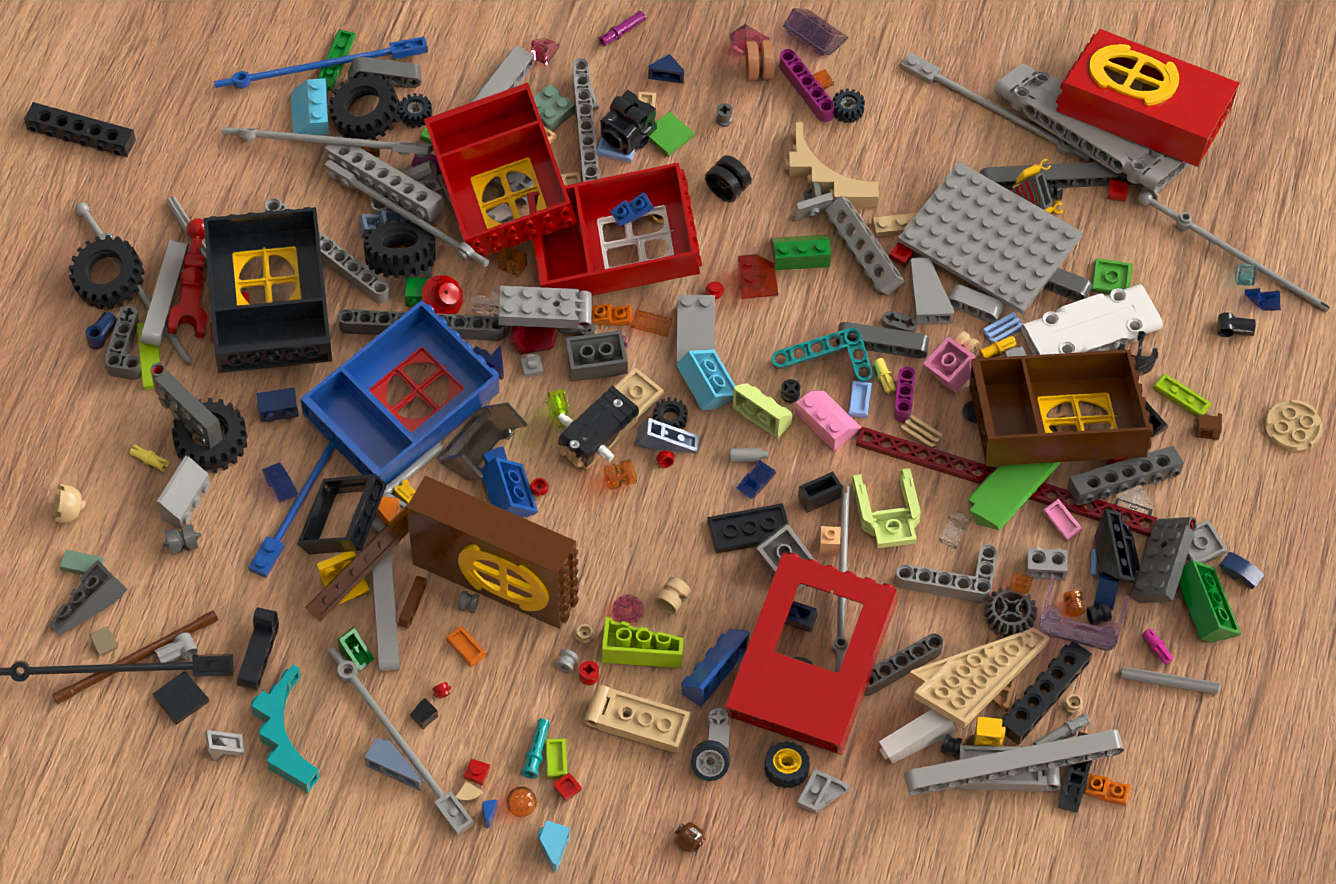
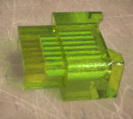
M563 388L548 392V399H546L551 418L555 417L558 429L565 427L558 420V416L561 413L568 416L569 403Z

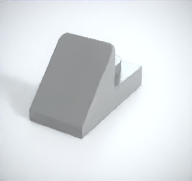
M205 731L207 750L213 760H217L222 754L241 756L245 753L241 734Z

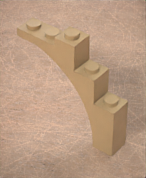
M796 122L795 129H792L791 135L792 140H795V144H792V152H789V159H785V170H789V177H807L808 185H811L813 182L819 183L821 190L831 193L833 202L840 196H843L850 200L854 207H877L879 198L878 182L848 178L826 167L814 156L803 137V122Z

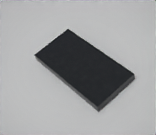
M783 503L707 517L716 554L755 547L782 525L788 524Z

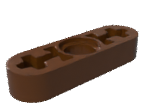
M416 576L400 614L398 626L410 628L426 589L427 578Z

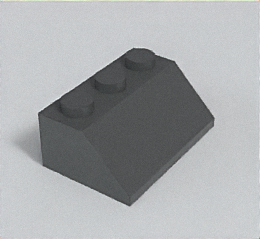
M622 330L566 338L571 381L628 374V361Z

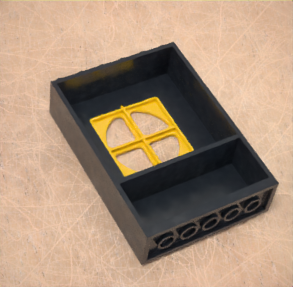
M316 207L285 209L281 211L269 210L261 213L249 212L240 215L230 214L228 216L203 218L214 348L218 373L333 362ZM276 255L285 259L294 269V275L271 277L269 256ZM254 257H261L263 277L261 279L240 280L239 275L244 265ZM283 283L296 284L295 291L288 301L273 302L272 285ZM264 286L266 303H248L242 296L240 289L243 287Z

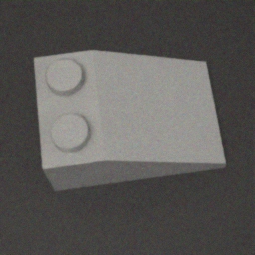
M788 524L782 525L754 547L755 551L774 574L783 553L788 554L792 552L805 560L808 558L814 559ZM800 584V585L798 586L797 591L800 590V589H801L803 586H805V585Z

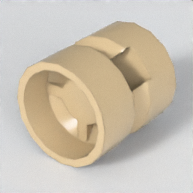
M670 577L663 586L665 590H661L656 596L655 603L663 611L669 614H676L691 590L684 581L676 577Z

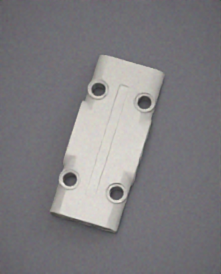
M1141 284L1124 290L1114 289L1111 291V294L1106 296L1104 294H1097L1062 306L1056 313L1052 311L1046 312L1042 318L1021 325L1022 334L1033 355L1111 351L1117 349L1120 343L1127 344L1128 341H1138L1137 335L1139 331L1149 334L1163 328L1162 319Z

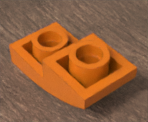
M611 304L592 306V322L598 325L611 326L632 325V307L630 305L612 307Z
M1089 774L1085 794L1106 802L1127 806L1131 787L1130 784L1112 782L1109 777Z

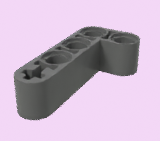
M356 57L353 59L348 70V82L351 76L353 79H356L358 74L362 73L366 77L368 73H373L375 78L379 74L383 77V80L388 79L390 84L394 86L416 88L421 85V68L417 64Z
M131 305L124 306L120 310L104 361L110 376L135 380L141 377L142 371L139 358L129 355L137 331V324H139L136 308Z

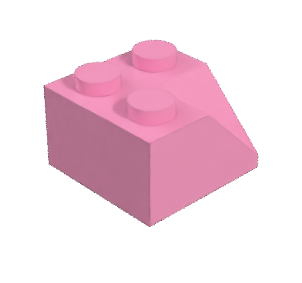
M948 336L923 365L943 385L956 393L970 378L971 359L976 357Z

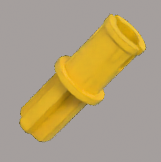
M1010 336L999 342L994 341L992 345L980 349L979 354L981 358H990L997 354L1001 355L1002 352L1015 347L1016 340L1013 336Z

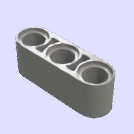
M955 285L948 297L953 309L988 323H995L1004 307L1003 303L998 299L963 285Z

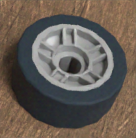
M706 740L695 747L691 757V766L695 775L702 780L716 781L727 773L730 765V756L727 748L722 743ZM708 758L714 759L712 764L707 760Z

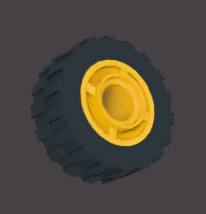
M784 741L777 743L775 746L773 745L765 757L764 771H766V777L769 778L771 783L773 782L776 786H781L782 788L799 786L801 782L805 781L809 772L810 758L807 755V751L795 742ZM784 763H788V764H790L791 766H785V765H783V764H784Z

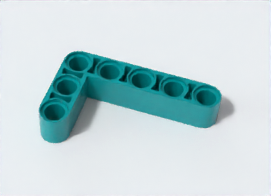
M848 328L780 349L772 355L773 366L776 369H785L847 349L857 380L868 382L872 378V367L861 333L857 328ZM850 333H855L858 339L851 342L847 339V336ZM838 339L840 342L839 346L831 347L829 344L830 340ZM818 344L822 347V350L819 353H814L811 347ZM794 351H803V357L800 359L793 356ZM861 351L864 356L862 359L857 360L853 357V353ZM782 355L786 360L783 364H777L775 358ZM861 369L869 371V375L865 378L859 376L858 373Z

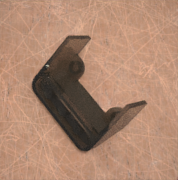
M508 402L483 406L473 414L441 451L437 460L465 480L482 479L481 467L478 464L484 459L483 453L490 451L499 440L510 439L514 435L516 428L526 427L528 424Z

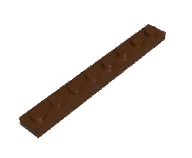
M407 505L306 606V609L318 621L321 622L409 533Z

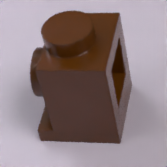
M1218 413L1217 416L1209 414L1199 415L1198 419H1194L1193 430H1196V438L1219 440L1222 431V414Z

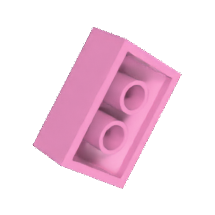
M810 391L796 402L795 414L833 451L861 431L862 427L825 391Z

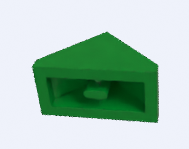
M354 627L337 639L339 652L347 660L353 661L357 665L358 671L374 660V657Z

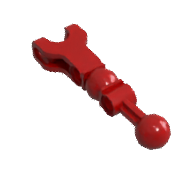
M194 218L186 226L187 235L191 239L190 253L186 252L184 269L180 276L182 283L180 302L170 310L167 333L175 334L178 325L188 323L193 326L195 337L204 338L207 314L200 307L201 285L204 282L203 267L205 255L201 254L202 240L205 239L204 220Z

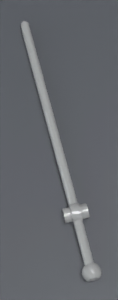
M1143 191L1139 196V202L1142 205H1151L1177 221V228L1180 231L1192 230L1320 309L1329 311L1330 306L1194 224L1190 213L1183 212L1181 215L1153 199L1152 194L1148 191Z
M80 202L76 205V214L84 217L97 237L99 236L103 240L106 235H110L113 240L115 239L111 232L106 235L102 232L90 215L88 204ZM112 257L116 265L121 270V261L118 258ZM138 284L137 287L140 291L137 295L149 310L151 300L140 284ZM166 325L165 335L185 363H192L191 357L175 334L167 333Z
M845 485L842 486L839 571L841 572L847 571L850 494L848 485L847 493H844ZM838 596L837 638L833 641L832 650L836 654V673L839 672L844 654L848 649V642L845 639L846 598Z

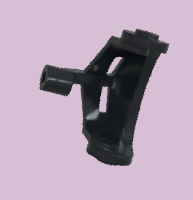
M1144 331L1138 332L1137 355H1132V357H1135V370H1138L1139 376L1150 372L1155 365L1156 359H1158V348H1152L1151 356L1149 357L1141 356L1142 343L1145 339ZM1120 343L1117 350H1125V344Z

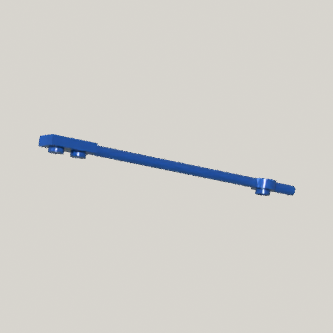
M418 37L389 43L390 48L254 74L239 71L233 74L232 78L217 80L214 83L215 88L234 85L237 88L243 89L250 85L251 81L350 63L356 57L377 58L392 55L393 59L421 55L428 53V47L425 37Z
M330 442L274 538L266 536L248 567L250 572L265 578L268 577L285 547L284 543L280 542L335 448Z

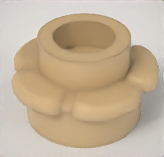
M582 624L576 629L575 638L582 643L590 642L595 636L592 627L588 624Z
M1071 694L1064 700V707L1070 713L1080 712L1083 709V700L1077 694Z

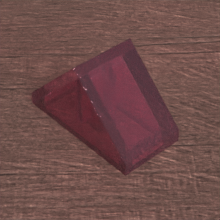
M547 38L532 40L531 53L534 54V60L548 65L560 44Z

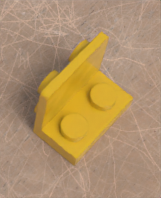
M354 551L344 552L317 563L318 575L324 588L356 556ZM363 578L337 605L368 593L369 587L365 579Z

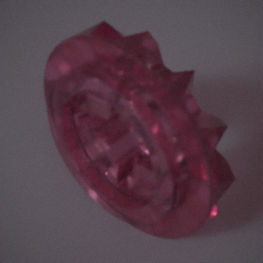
M623 595L613 604L614 617L620 623L622 621L637 623L643 617L644 605L636 596ZM632 605V612H628L625 615V609Z

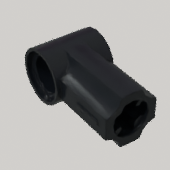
M1228 312L1218 315V335L1221 337H1231L1234 334L1254 336L1255 319L1237 318Z

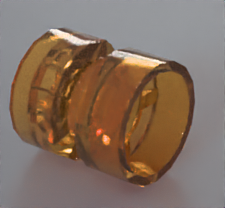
M630 459L620 461L618 465L613 463L603 467L605 479L610 490L620 488L622 484L627 486L637 483L636 472Z

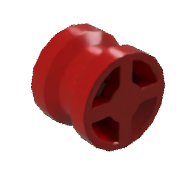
M585 661L579 667V679L584 685H593L599 679V667L593 661Z

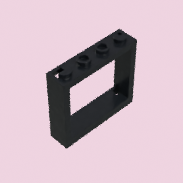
M376 474L323 479L297 544L308 554L362 551L387 484ZM363 492L346 537L319 539L336 495Z

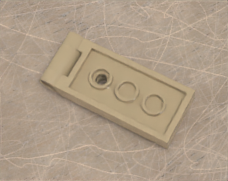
M597 685L584 718V723L606 733L678 754L690 720V712L611 689L604 685Z

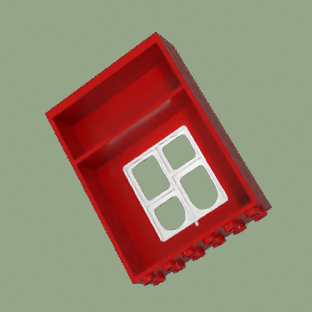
M679 162L566 185L565 188L578 223L556 230L550 234L538 235L534 239L541 288L579 289V292L588 291L594 296L700 274L699 267L703 266L696 236L697 232L691 208V199L688 192V183L685 171L680 169ZM539 191L527 193L530 214L537 212L536 205L538 195H540ZM644 192L654 209L643 216L660 215L664 219L663 228L655 233L634 236L632 224L629 222L624 224L626 233L624 239L605 242L602 226L616 222L610 211L623 201L629 203ZM661 239L668 243L669 250L664 256L647 259L645 242ZM632 244L637 245L638 262L609 267L606 253L608 249Z

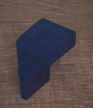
M1260 288L1244 289L1245 295L1261 310H1281L1280 291L1261 292Z

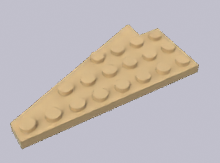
M1032 628L1023 631V633L1020 632L911 670L909 678L921 685L914 692L913 698L965 728L1049 643L1050 637Z

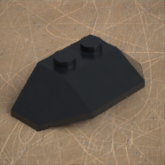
M1105 509L1094 536L1101 571L1116 579L1133 583L1140 570L1134 537L1120 512Z

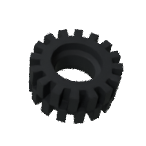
M667 397V401L661 399V403L659 401L656 403L653 419L682 429V427H686L688 410H686V405H683L681 400L677 402V398H674L671 401V397ZM666 412H674L678 417L674 420H667L663 415Z

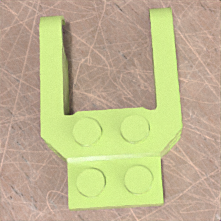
M910 468L899 470L900 485L906 509L898 508L876 511L874 513L871 512L866 486L862 482V474L852 475V487L862 530L873 537L875 536L878 548L916 544L917 538L914 528L920 522L921 511Z

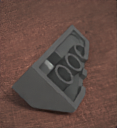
M99 560L83 574L80 579L82 583L78 589H73L70 593L72 596L70 601L62 605L49 624L58 635L63 634L114 604L128 590Z

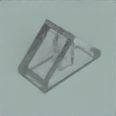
M290 284L272 285L273 302L288 301L291 298ZM264 286L253 287V304L266 303Z
M1142 485L1118 493L1114 502L1115 505L1147 515H1152L1154 508Z

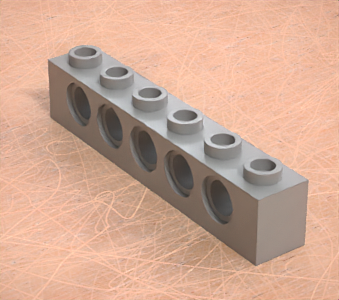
M840 196L825 209L829 215L827 216L828 220L833 225H836L838 228L836 232L841 238L846 240L847 243L845 245L851 252L855 253V260L861 266L863 265L865 268L864 273L869 279L874 281L875 284L873 286L879 293L883 292L889 296L905 282L850 200Z

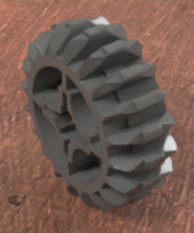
M1008 586L1004 591L1000 587L998 592H992V596L987 598L984 606V617H987L986 624H990L991 630L997 629V635L1003 632L1004 637L1007 634L1012 636L1016 633H1023V631L1029 630L1034 626V621L1037 619V607H1035V600H1031L1030 594L1024 595V589L1019 592L1017 591V586L1014 590H1011ZM996 606H998L1001 611V615L999 616L995 611ZM1021 608H1023L1026 613L1025 618L1021 616Z

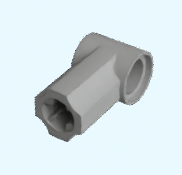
M431 160L415 167L409 166L400 171L417 182L437 175L436 166Z
M182 633L174 639V642L156 649L155 653L160 663L174 662L180 658H192L193 655L198 653V649L190 633Z

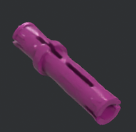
M638 11L619 25L611 27L607 33L598 38L600 44L606 47L612 41L619 40L623 34L645 21V14Z

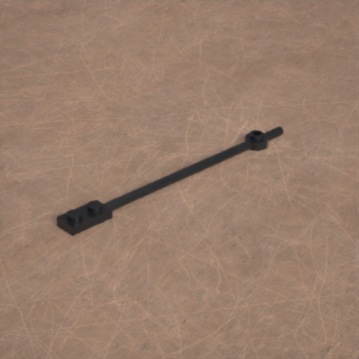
M233 654L193 655L192 662L30 667L27 662L19 660L14 662L11 667L0 668V676L10 675L17 682L25 681L29 675L168 670H193V676L233 675L234 668ZM22 667L24 672L19 673L17 668Z

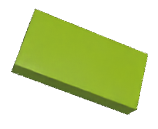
M566 738L545 739L547 779H560L567 774Z

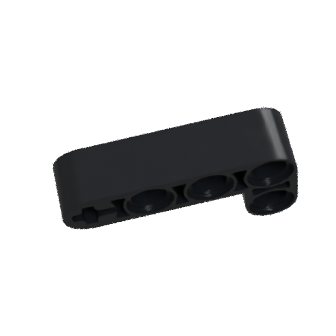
M259 607L254 612V630L237 679L238 686L258 690L279 629L277 611Z

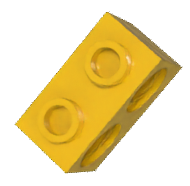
M978 717L973 746H1003L1005 727H1002V719Z

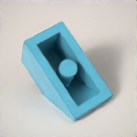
M546 820L545 826L540 827L537 838L540 839V847L553 871L557 872L570 838V827Z

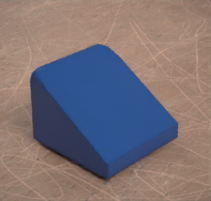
M497 799L483 801L482 803L486 828H490L497 812Z

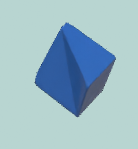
M504 446L483 453L485 465L495 457L507 460Z

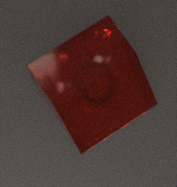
M757 254L740 255L737 257V273L741 299L779 295L773 262Z

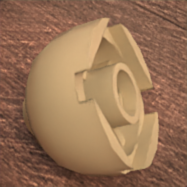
M58 484L57 489H60V493H55L53 503V515L57 514V517L53 521L69 523L74 521L80 512H84L85 501L81 499V493L75 487Z

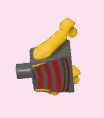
M1042 159L1039 165L1035 164L1021 172L1016 178V183L1012 185L1013 193L1051 214L1054 211L1060 214L1063 212V209L1056 210L1055 207L1062 205V202H1052L1044 172H1040L1041 169L1048 170L1051 165L1044 168L1042 163L1048 159Z

